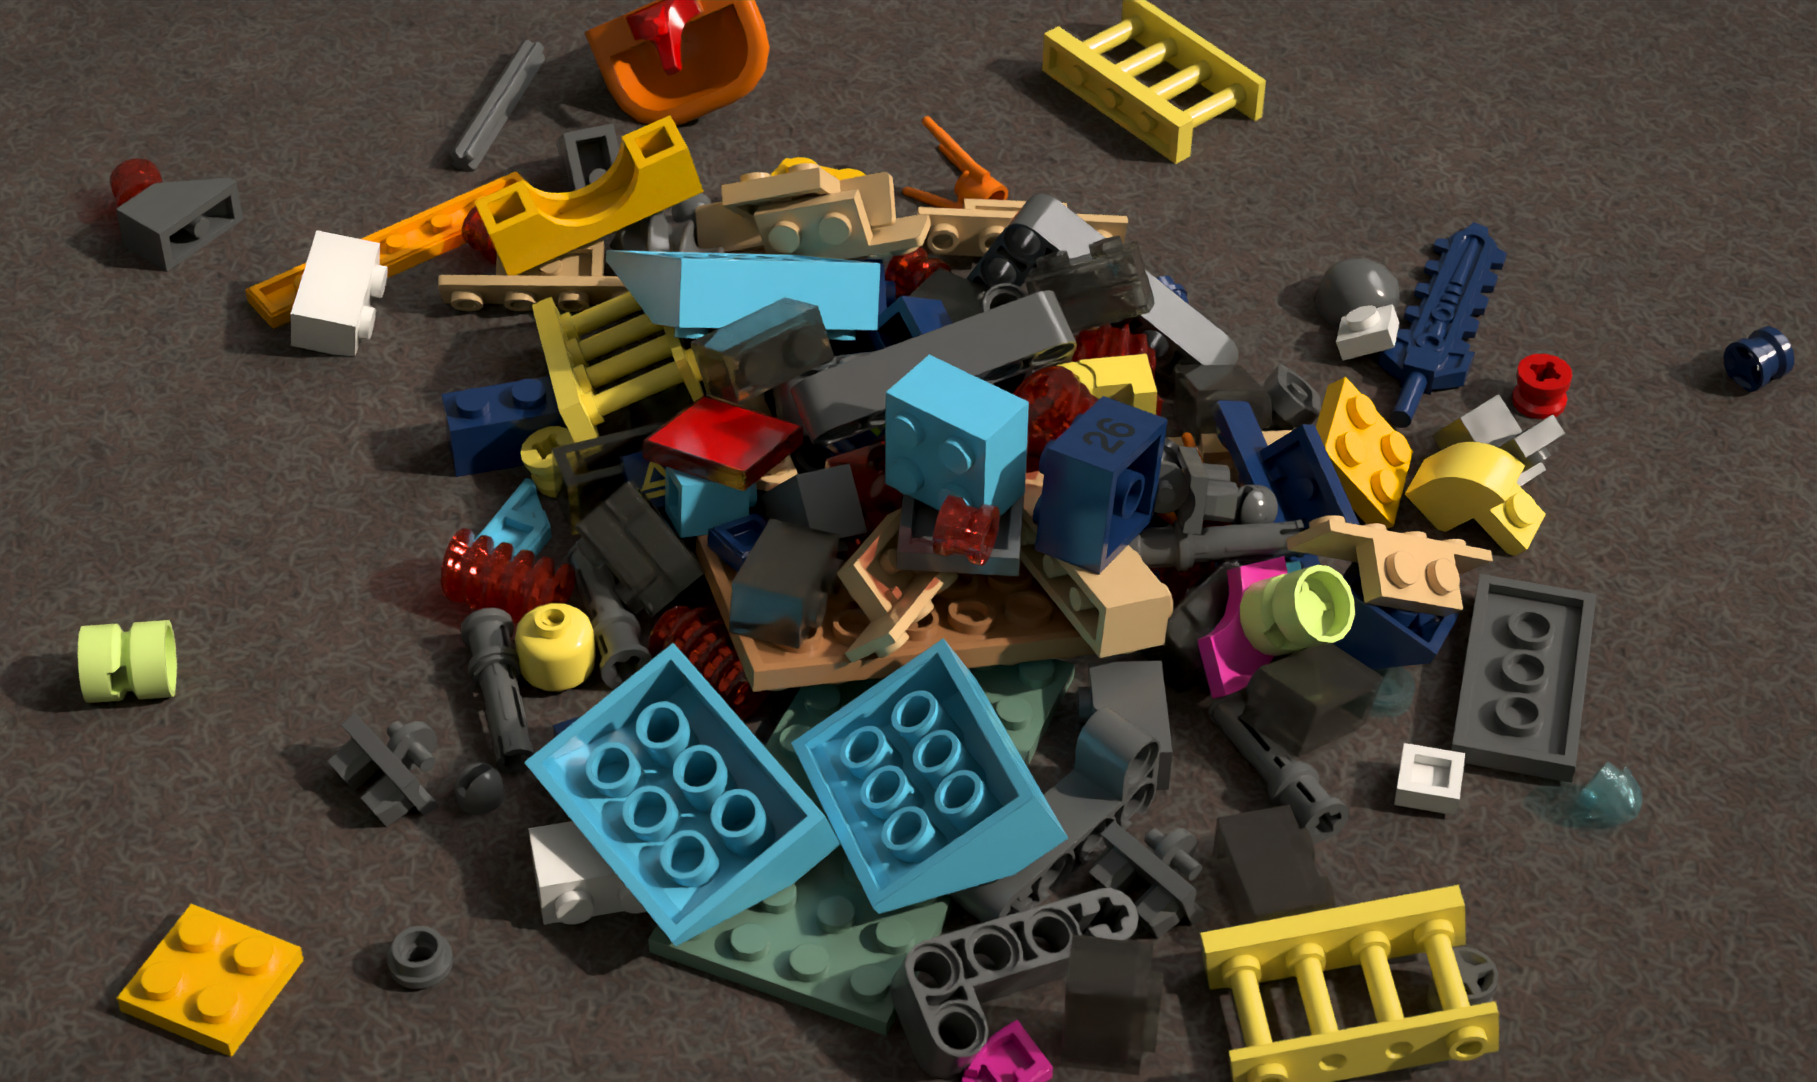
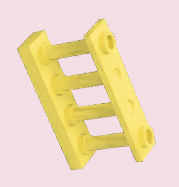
M1123 0L1121 22L1083 42L1059 26L1044 33L1042 71L1175 164L1190 157L1193 128L1230 108L1235 107L1254 121L1262 117L1266 80L1146 0ZM1132 38L1147 48L1116 65L1101 56V54ZM1164 61L1180 70V72L1150 88L1133 78ZM1198 84H1201L1215 94L1185 111L1178 109L1167 101Z
M630 292L619 295L573 316L569 311L560 315L552 296L532 304L558 409L581 455L602 447L596 425L605 422L603 416L682 382H685L694 404L704 398L699 381L708 378V374L697 348L694 346L688 349L684 338L674 337V327L653 324L646 313L582 340L581 335L642 310ZM665 330L666 334L589 367L588 362ZM668 357H674V361L599 394L596 392V388Z
M1459 885L1201 933L1204 967L1209 989H1232L1246 1048L1229 1051L1232 1082H1334L1453 1059L1468 1061L1476 1059L1485 1053L1499 1051V1011L1496 1002L1470 1006L1452 949L1455 946L1466 945L1465 903ZM1426 953L1443 1011L1404 1018L1387 959ZM1361 965L1377 1023L1338 1030L1322 971ZM1295 976L1297 977L1312 1035L1272 1043L1258 983Z

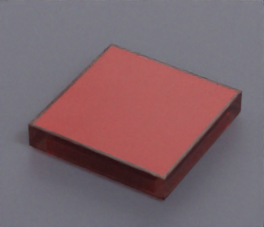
M703 395L643 440V458L659 465L745 491L803 444L804 426Z

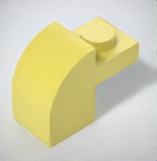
M1480 442L1453 444L1424 459L1405 492L1408 499L1438 530L1446 532L1474 518L1506 553L1513 556L1528 549L1546 515L1533 498L1516 483L1525 466L1508 452Z

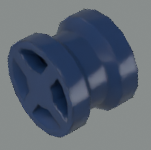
M1770 326L1761 327L1753 331L1748 336V339L1742 338L1730 343L1725 348L1723 355L1724 367L1728 376L1748 392L1758 391L1765 387L1770 379L1776 380L1788 375L1792 371L1795 362L1794 352L1788 339L1778 329Z

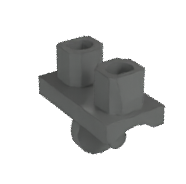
M1178 446L1177 452L1182 469L1175 463L1161 461L1154 512L1161 514L1174 511L1182 532L1186 534L1201 535L1203 520L1233 523L1238 498V487L1235 482H1230L1228 466L1202 463L1197 449L1185 446Z
M355 712L340 724L352 738L327 762L354 792L380 769L385 775L363 793L360 798L386 827L406 814L413 806L423 816L440 806L410 772V770L417 767L422 772L429 771L436 763L432 753L437 744V736L428 724L423 721H414L403 725L400 721L393 722L387 728L386 733L390 737L387 745L375 735Z
M1115 821L1101 833L1107 849L1098 857L1088 871L1092 883L1099 889L1112 888L1123 893L1137 880L1148 888L1134 905L1139 917L1138 923L1157 939L1174 927L1182 918L1193 926L1206 915L1204 909L1194 902L1197 895L1196 889L1178 874L1181 872L1189 880H1193L1202 870V865L1192 858L1197 846V838L1188 830L1178 828L1167 836L1157 828L1150 830L1144 842L1154 850L1153 853Z

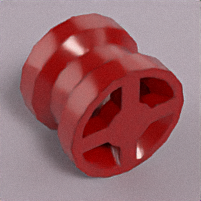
M1549 354L1526 356L1520 361L1517 368V385L1512 393V402L1515 408L1527 417L1535 419H1546L1552 414L1558 417L1564 412L1567 404L1566 392L1569 390L1573 376L1571 367L1559 357Z

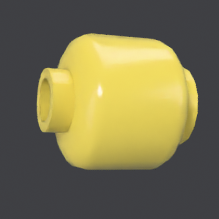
M558 603L538 606L525 614L517 624L515 643L521 674L532 686L545 691L572 689L586 681L594 670L596 654L593 628L588 616L578 608Z

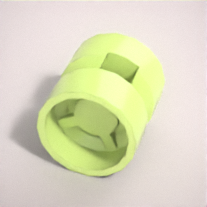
M1323 565L1307 567L1252 583L1244 592L1240 604V622L1246 638L1255 649L1265 655L1272 656L1288 654L1304 648H1313L1341 640L1351 629L1355 617L1354 598L1350 586L1339 572L1330 566Z
M170 620L134 622L128 632H124L118 623L81 626L78 637V670L80 686L86 703L121 701L128 691H133L138 699L174 697L177 656L174 632Z

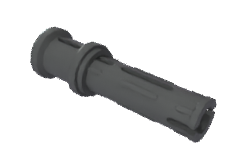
M1174 520L1172 526L1144 528L1129 544L1133 550L1139 553L1142 561L1149 569L1174 567L1177 573H1187L1188 569H1193L1194 563L1267 559L1283 556L1303 558L1305 555L1302 552L1288 550L1286 540L1303 531L1302 520L1202 527L1201 535L1183 533L1179 521Z
M591 540L581 541L569 550L567 561L575 576L578 590L591 621L594 632L595 652L599 653L601 657L599 664L601 678L606 685L616 689L652 660V656L647 648L641 646L639 642L641 629L638 620L633 614L624 610L602 546L596 543L593 547Z
M484 608L471 613L461 623V637L464 644L470 647L472 656L468 665L469 675L483 693L484 706L493 739L498 770L504 774L529 770L524 762L534 755L535 752L530 740L522 696L518 687L521 669L517 651L513 649L511 637L514 633L513 620L510 614L504 610Z
M1239 692L1216 698L1208 710V714L1211 716L1209 718L1219 726L1242 756L1268 784V799L1277 810H1285L1298 825L1297 833L1303 842L1312 846L1337 835L1349 818V809L1341 799L1330 797L1319 784V774L1314 767L1301 761L1296 762L1270 729L1264 725L1245 703Z

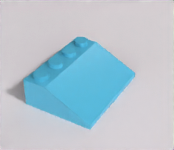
M607 250L606 253L607 263L652 323L674 327V337L708 338V328H725V338L758 339L759 329H774V338L806 340L808 329H823V339L856 340V330H877L880 263L778 254Z
M944 638L791 742L872 907L878 914L1015 875L1068 839L977 679Z
M674 643L524 762L675 946L791 886L841 845L826 816Z

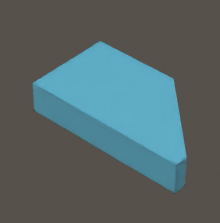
M525 478L471 544L473 556L523 573L552 537L551 526L546 512L540 504L533 480Z

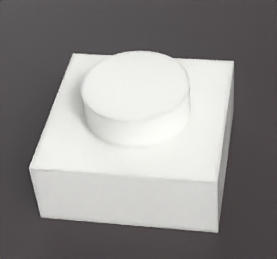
M1393 304L1380 308L1371 305L1362 306L1341 318L1336 344L1342 360L1395 348L1399 320Z
M1404 743L1394 805L1456 815L1460 799L1465 753Z

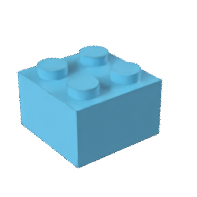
M928 355L886 392L885 484L945 513L953 519L984 532L1025 494L1029 402L936 357Z

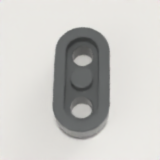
M1279 364L1264 381V399L1269 404L1265 413L1283 430H1293L1302 424L1312 425L1319 417L1321 410L1320 396L1309 383L1288 367Z

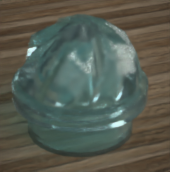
M1606 761L1596 772L1577 798L1579 802L1590 809L1587 813L1593 820L1598 818L1612 825H1619L1637 817L1641 811L1643 801L1642 789L1632 776L1630 769L1624 766L1619 770L1609 761Z

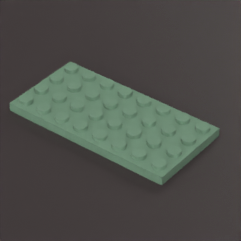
M1060 659L1020 662L1010 666L992 665L968 668L977 679L1023 761L1028 766L1074 679L1075 664ZM886 677L847 681L838 685L819 684L801 686L765 745L769 753L826 816L831 827L832 825L791 742ZM840 845L791 886L678 946H675L657 925L649 937V952L887 1036L898 1015L890 994L893 976L914 945L940 935L955 903L946 894L878 914L872 907L842 845ZM920 971L914 972L916 978L918 977Z

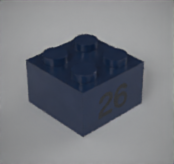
M1102 396L1084 414L1079 413L1074 418L1071 426L1056 440H1050L1046 444L1039 461V472L1044 475L1042 494L1036 502L1032 517L1033 523L1038 525L1035 550L1099 575L1153 520L1168 419Z

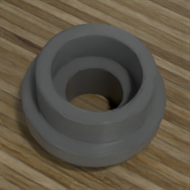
M414 926L407 928L396 936L388 951L387 964L389 973L402 986L413 989L431 987L441 982L451 971L453 966L452 948L449 942L437 930L431 927ZM419 957L429 958L422 962H412Z

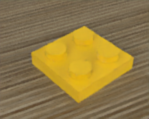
M1344 377L1328 385L1316 429L1352 509L1366 524H1383L1388 529L1393 527L1413 450L1410 448L1405 437L1395 431L1376 411L1372 401L1366 395L1361 394Z
M191 904L117 997L120 1011L232 1057L304 961L302 950L299 946Z

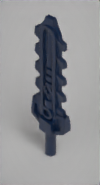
M1473 222L1463 231L1452 234L1449 239L1437 238L1433 251L1441 254V258L1439 261L1428 260L1423 272L1431 276L1432 279L1430 283H1418L1414 290V296L1422 299L1421 305L1408 306L1404 314V319L1412 322L1410 330L1398 329L1395 348L1380 351L1378 365L1398 379L1400 387H1402L1390 415L1391 423L1398 428L1410 426L1423 393L1431 395L1433 389L1463 387L1475 352L1469 351L1470 344L1462 339L1475 338L1480 321L1471 317V315L1485 314L1489 298L1482 295L1481 292L1494 291L1498 275L1491 272L1490 269L1502 270L1507 256L1506 252L1497 248L1494 239L1488 235V227Z

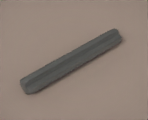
M528 39L524 40L513 54L450 152L451 157L454 159L452 166L455 169H464L465 171L472 172L480 164L545 60V56L542 53L544 46L539 41L532 43Z

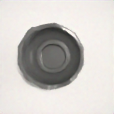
M1354 257L1341 260L1333 264L1322 277L1316 296L1317 313L1330 325L1339 328L1342 317L1347 316L1351 311L1362 306L1371 305L1380 308L1393 304L1396 311V307L1400 302L1399 282L1385 265L1371 259Z

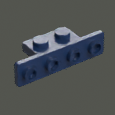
M1219 400L1210 406L1216 421L1215 430L1221 444L1229 451L1239 473V487L1254 484L1264 485L1274 493L1278 504V512L1273 523L1302 520L1303 531L1309 529V523L1314 519L1324 516H1342L1345 518V523L1360 525L1315 425L1302 424L1280 439L1267 445L1248 402ZM1305 553L1303 558L1285 557V562L1299 561L1301 569L1321 565L1317 555Z

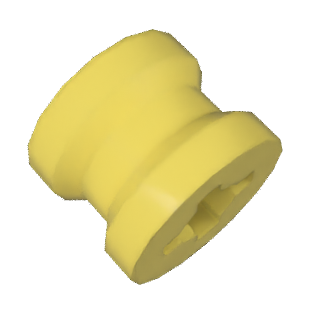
M560 426L542 428L531 434L523 443L520 452L522 461L531 472L536 488L542 494L549 497L566 496L580 488L587 478L588 468L586 462L577 451L578 448L567 428Z

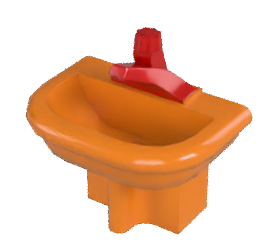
M656 0L584 32L608 91L620 109L639 123L648 125L669 115L672 117L675 125L685 124L737 102L754 90L764 74L770 48L765 23L755 0Z

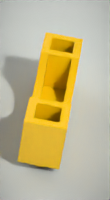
M669 115L621 136L619 152L612 166L599 179L586 187L566 193H549L538 190L526 181L521 180L474 201L507 275H517L704 191L689 149L672 117Z

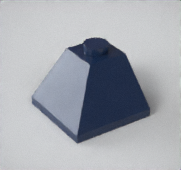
M1351 562L1342 575L1350 586L1354 598L1355 617L1351 629L1343 639L1330 644L1309 648L1310 652L1321 662L1331 666L1337 665L1347 673L1431 663L1459 614L1454 613L1443 617L1364 603L1359 565L1357 562Z

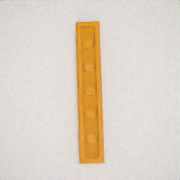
M515 171L361 239L380 243L379 265L388 267L387 278L488 234L474 201L521 180H526ZM306 263L245 289L247 301L273 329L291 321V311Z

